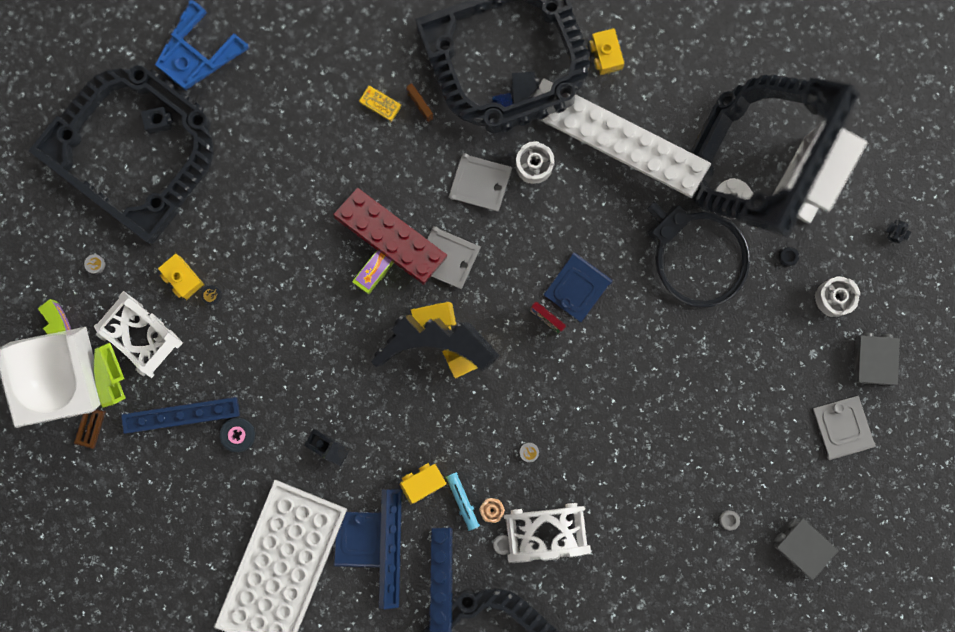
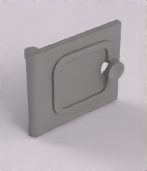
M462 153L448 198L499 212L512 167Z
M433 226L427 240L445 252L447 258L433 273L432 277L462 289L481 247L440 230L437 226Z
M859 396L813 408L827 451L828 460L876 447Z

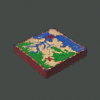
M538 302L531 306L530 311L558 334L566 327L563 322Z

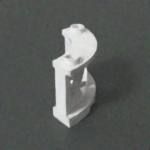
M123 291L116 303L94 325L97 331L96 335L103 341L108 340L135 364V370L143 376L147 374L152 378L155 369L173 348L176 347L178 349L183 342L171 330L167 329L164 323L153 313L149 316V313L143 308L142 304ZM125 304L121 317L116 316L115 314ZM135 316H139L140 321L138 323L130 322V319L135 321ZM112 318L121 321L120 325H110L116 328L114 333H110L104 328ZM150 324L147 332V339L150 345L132 346L129 326L140 328ZM155 332H157V333H158V337H157V338H154V340L156 341V342L154 343L153 338H152V335H153ZM122 337L123 343L120 342L117 338ZM148 356L149 361L145 364L144 359Z
M577 503L565 504L566 508L534 512H522V509L511 510V514L504 515V519L507 521L510 548L508 562H526L535 559L548 560L563 556L572 557L590 554L591 550L590 545H587L583 516L585 506L577 507ZM574 513L575 528L569 530L567 527L572 524L573 520L568 522L565 518L568 514ZM552 514H561L560 520H558L557 518H555V517H553V516H551V515H552ZM540 516V517H538L533 523H532L531 520L528 518V517ZM522 519L526 522L525 526H519L522 531H526L525 535L517 534L515 520ZM545 521L552 523L563 532L554 538L551 550L546 549L541 539L532 536L535 530ZM576 532L577 543L574 536L572 535V533ZM566 536L567 539L562 540L565 542V545L563 547L558 546V540ZM517 538H521V539H522L521 546H520V552H519V548H518V539H517ZM530 540L539 543L537 550L532 549L534 543H529Z

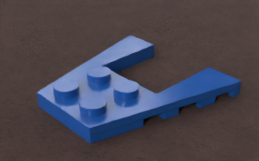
M193 0L189 1V5L186 11L183 12L177 28L171 34L172 37L169 43L165 45L155 64L159 70L184 90H187L249 48L248 44L233 34L214 56L208 60L184 41L183 38L206 14V10Z

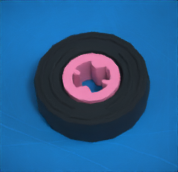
M242 418L228 420L220 430L221 443L231 452L239 453L246 451L251 447L255 439L254 427L249 421ZM235 430H237V432H242L239 441H237V438H233V436L235 435Z

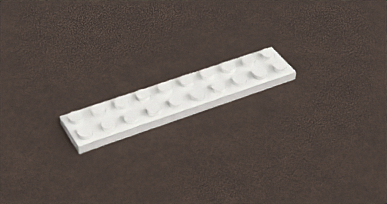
M543 79L533 97L549 92L553 83ZM563 93L561 96L566 98L570 95L568 93ZM576 94L572 106L561 113L555 112L541 119V121L690 198L693 197L711 166L710 162Z

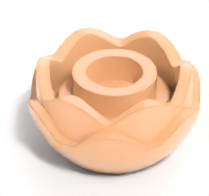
M489 498L480 507V514L486 522L496 523L500 521L505 512L503 504L498 499Z

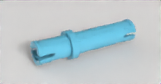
M457 472L447 476L446 479L460 509L459 514L463 516L468 531L479 527L480 525L473 512L474 507L468 501Z

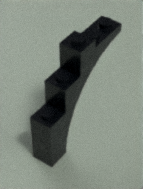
M402 315L394 322L396 325L391 330L395 334L387 340L388 345L384 349L380 348L374 354L375 358L371 362L375 367H379L406 349L428 346L443 348L457 353L473 363L480 371H484L500 355L469 322H460L451 331L440 318L430 319L422 327L412 315Z

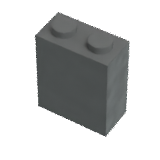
M862 333V336L855 337L853 383L898 385L900 338H893L892 334H881V337H874V333Z
M800 517L794 518L787 525L788 529L785 533L782 532L775 538L774 541L776 543L773 546L806 577L813 580L839 550L805 519Z

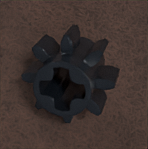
M900 220L888 223L885 230L886 233H889L887 238L899 244L901 241L908 240L911 231L908 230L909 225Z

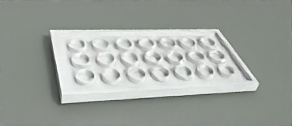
M275 480L215 628L225 632H298L347 508Z

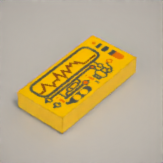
M368 86L359 101L391 122L401 108V104L371 86Z

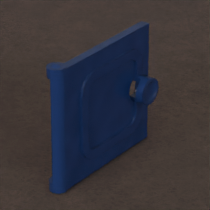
M574 252L544 293V296L582 322L608 285L612 284L613 280Z
M346 512L336 536L334 566L380 567L381 513Z

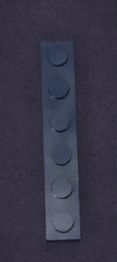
M238 397L122 414L121 416L123 432L127 434L240 417Z
M401 489L382 490L379 609L399 608Z
M432 528L430 632H451L452 528Z

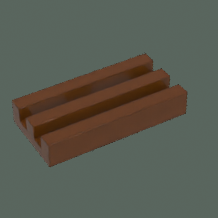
M412 83L406 88L407 93L426 121L429 122L434 119L432 111Z
M95 409L92 412L84 441H81L89 416V412L83 413L74 444L92 449L95 448L106 411ZM98 414L97 421H96V424H95V427H94V430H93V434H92L90 443H88V442H89L90 435H91V432H92V429H93V425H94V422H95V419H96V415Z

